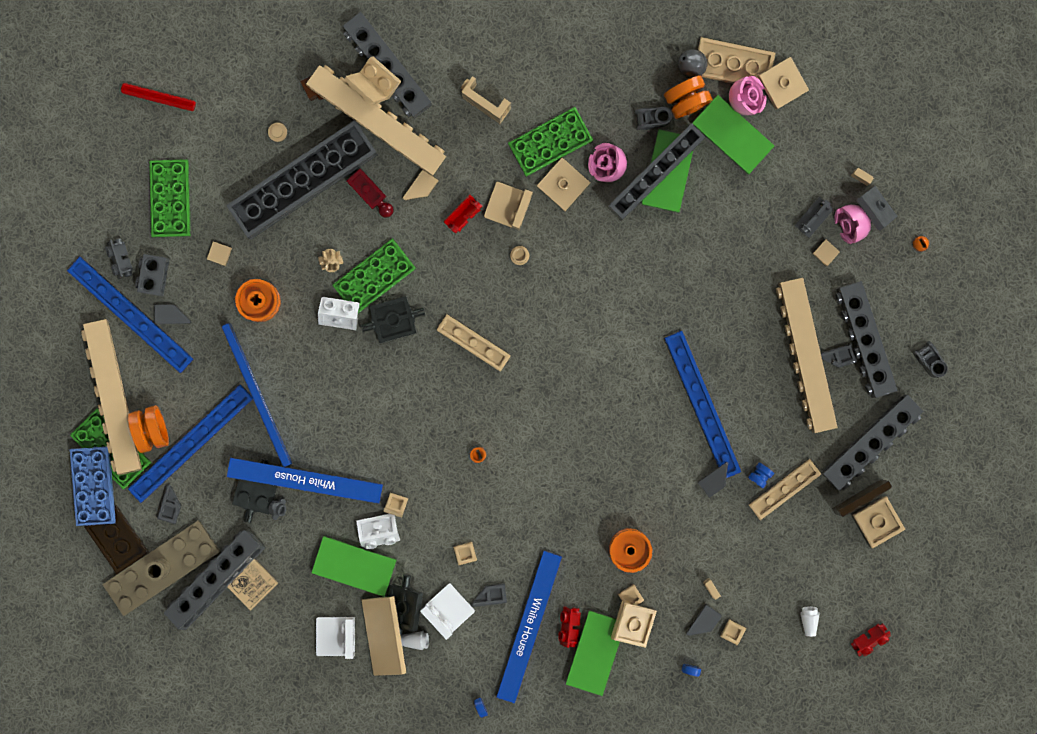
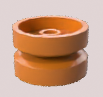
M701 75L688 79L663 94L668 104L677 103L671 109L675 119L690 115L713 101L709 91L698 92L705 86Z
M252 279L243 283L235 296V303L239 313L244 318L255 322H266L272 319L278 313L281 305L280 294L277 288L261 279ZM256 299H262L261 303L257 304Z
M156 405L146 408L144 414L139 410L129 413L128 423L131 436L140 453L151 451L153 445L158 449L168 446L169 437L161 411Z
M626 528L618 531L612 537L609 543V554L612 562L618 569L634 573L641 571L649 564L652 558V546L642 532L637 529ZM632 547L634 553L628 554L627 549Z

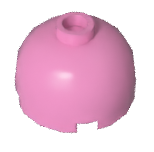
M749 76L734 82L729 91V101L734 111L741 115H755L763 111L766 105V95L763 96L762 89L765 88L761 81L755 76Z
M602 143L596 146V151L593 155H590L588 161L590 174L601 182H614L620 179L627 169V159L622 149L610 143Z
M850 204L836 210L834 215L835 224L840 223L844 232L840 233L845 242L848 244L857 243L869 234L871 220L862 207Z

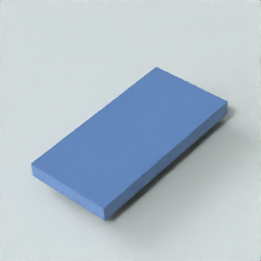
M107 446L70 449L76 526L116 523L111 458Z

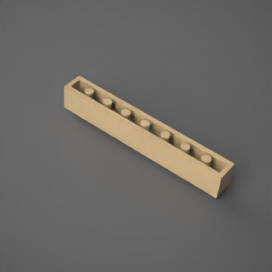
M318 66L306 83L308 88L431 176L434 175L446 158L443 149L437 145L432 147L428 144L429 140L422 134L417 136L412 132L413 128L405 122L402 125L396 121L398 117L390 111L385 113L381 110L382 106L379 103L372 105L365 102L357 91L352 90L343 77L338 79L334 76V71L328 66Z
M799 278L779 283L776 293L778 299H782L783 303L780 310L782 317H786L787 325H785L786 335L791 338L789 349L791 355H794L796 360L793 363L794 371L796 374L799 373L800 381L797 383L800 393L803 392L805 399L802 400L803 409L808 412L809 416L806 419L808 430L812 429V433H818L838 428L804 279Z
M104 319L83 324L84 330H81L82 338L88 344V348L85 349L87 359L92 361L93 367H90L92 379L95 378L97 383L94 386L96 397H100L101 401L98 408L100 415H104L105 423H102L104 433L109 436L107 448L108 452L113 454L114 460L111 461L113 472H117L120 476L141 471L142 466L139 453L129 428V409L109 323Z

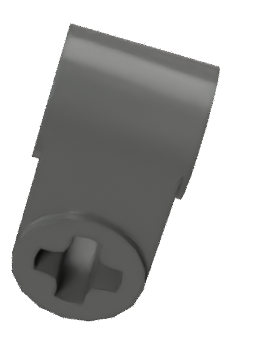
M667 107L642 108L634 111L637 114L638 122L636 130L664 127L672 119V113ZM666 113L668 120L660 121L658 114Z
M928 341L926 346L918 351H913L914 356L929 376L939 378L947 373L948 366L932 342ZM935 364L941 367L940 374H936L933 371Z

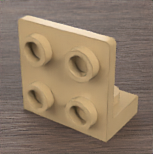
M374 56L368 59L359 73L348 75L344 79L352 90L357 91L365 102L372 105L390 99L401 83Z
M496 182L484 217L520 230L533 192L526 189L522 191Z

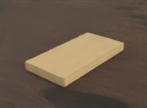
M703 37L700 38L698 50L705 54L708 63L702 77L732 84L743 77L755 76L758 78V75L773 67L775 58L774 52Z
M394 596L362 599L374 676L405 674L406 667Z

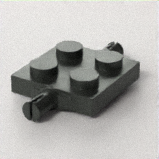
M407 296L369 306L372 322L361 324V328H364L362 329L363 333L374 329L381 344L416 334L415 318L426 314L421 312L425 311L424 307L412 310Z
M239 479L232 505L247 510L243 521L247 522L249 516L248 523H251L254 512L270 514L268 509L270 503L274 500L277 486Z
M403 575L402 586L389 584L387 597L394 596L401 637L403 629L412 632L417 631L423 593L410 588L411 575Z

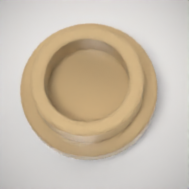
M273 123L268 129V135L271 140L281 142L287 136V129L282 123Z
M517 246L512 249L510 258L514 264L524 265L529 260V252L525 247Z

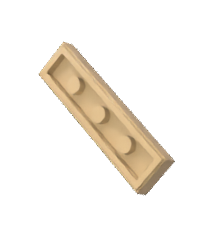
M447 314L437 328L438 332L500 372L511 356Z
M808 459L751 502L749 506L759 520H762L819 477L821 473L813 462Z

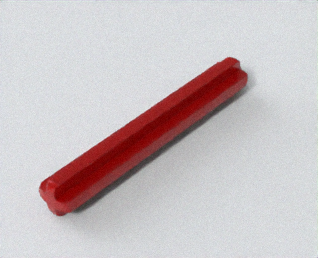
M123 83L121 86V92L126 95L189 111H194L196 107V102L193 100Z

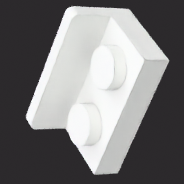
M322 297L318 310L319 325L357 330L359 303Z
M386 514L356 521L362 548L374 549L378 545H392L396 541H400L395 515Z

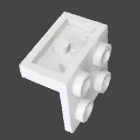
M449 583L422 607L420 612L447 640L453 631L467 620L475 610Z
M317 617L316 655L345 656V659H353L355 656V617Z

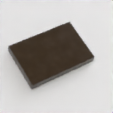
M880 479L832 509L836 515L844 517L888 491L892 485L889 481Z
M115 505L116 523L86 525L84 528L115 573L118 574L149 553V551L119 507Z

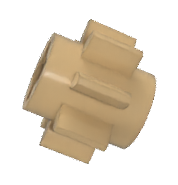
M326 249L322 251V257H318L322 270L328 272L339 270V265L343 264L340 251L336 252L334 249Z

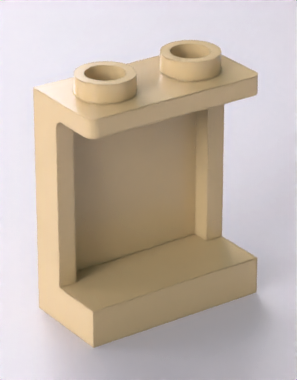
M472 76L470 80L466 79L461 87L463 99L501 124L511 110V102L504 98L499 107H496L473 91L477 85L476 78Z

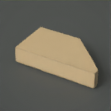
M422 170L403 199L428 197L438 183V180Z

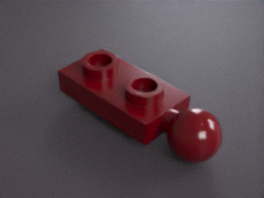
M361 169L346 181L372 210L378 207L379 214L382 217L388 218L392 216L394 212L393 206L390 203L383 202L386 195Z

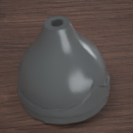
M695 49L686 50L680 55L678 60L679 71L686 78L690 79L699 75L702 76L708 66L705 54Z

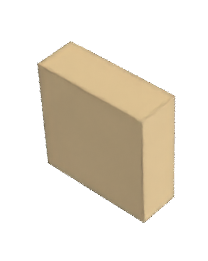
M860 168L855 169L851 177L866 186L871 184L874 179L873 176Z
M825 239L813 252V255L827 267L840 251Z
M213 241L207 260L226 266L232 248Z
M390 493L384 512L402 517L408 498Z
M472 542L454 546L458 565L477 561Z
M709 578L703 581L713 599L716 600L721 597Z
M634 584L618 594L622 602L638 605L644 601Z
M728 619L720 637L738 645L746 628Z

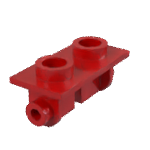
M469 195L443 222L455 234L458 231L461 232V229L468 223L467 219H472L480 212L482 205Z
M563 606V611L560 614L562 626L558 639L560 645L564 647H576L578 643L579 629H573V626H580L581 612H579V608L573 607L571 609Z
M883 623L881 625L877 624L867 631L871 638L868 639L865 634H862L853 640L851 646L854 650H859L857 651L858 657L869 655L873 652V647L878 644L882 646L890 640L891 633L890 631L885 633L887 628Z

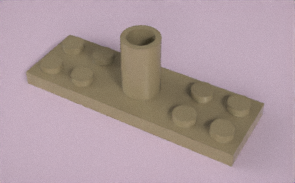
M198 520L102 585L122 615L125 616L218 554L220 550L200 520ZM156 565L161 568V574L157 573Z

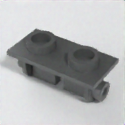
M819 197L795 224V227L810 238L834 210L830 206L831 203Z
M121 238L114 240V244L112 240H109L105 249L107 256L111 257L113 262L111 265L113 275H117L118 280L123 277V274L125 277L132 276L133 269L130 259L122 260L121 258L128 255L125 242H122Z

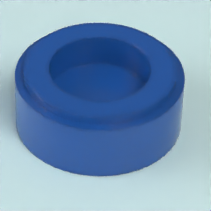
M683 664L681 671L698 677L702 669Z
M482 698L474 700L479 716L481 718L488 716Z

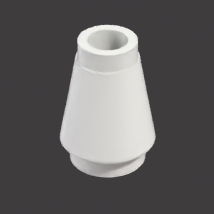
M803 607L800 615L805 636H816L820 615L818 608Z
M423 631L404 634L401 637L402 646L418 650L427 649L429 646V635Z

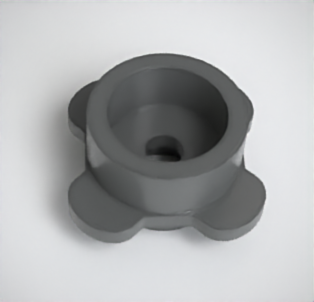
M281 498L280 501L274 500L270 503L268 510L273 520H277L278 517L285 515V499Z

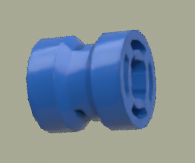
M759 462L756 465V470L750 473L748 478L764 489L768 478H772L775 473Z

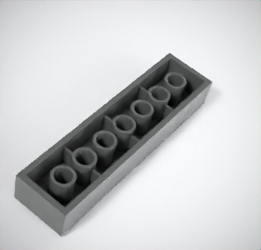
M354 120L226 206L247 238L252 240L378 156V154Z

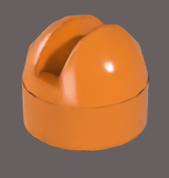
M919 236L913 241L914 249L919 252L925 251L929 247V241L924 236ZM919 239H921L922 242H923V244L925 245L924 248H923L921 242L919 241Z
M481 447L474 448L470 453L471 460L475 463L484 461L486 451ZM477 450L480 451V454H481V456H482V459L479 458V454L477 453Z

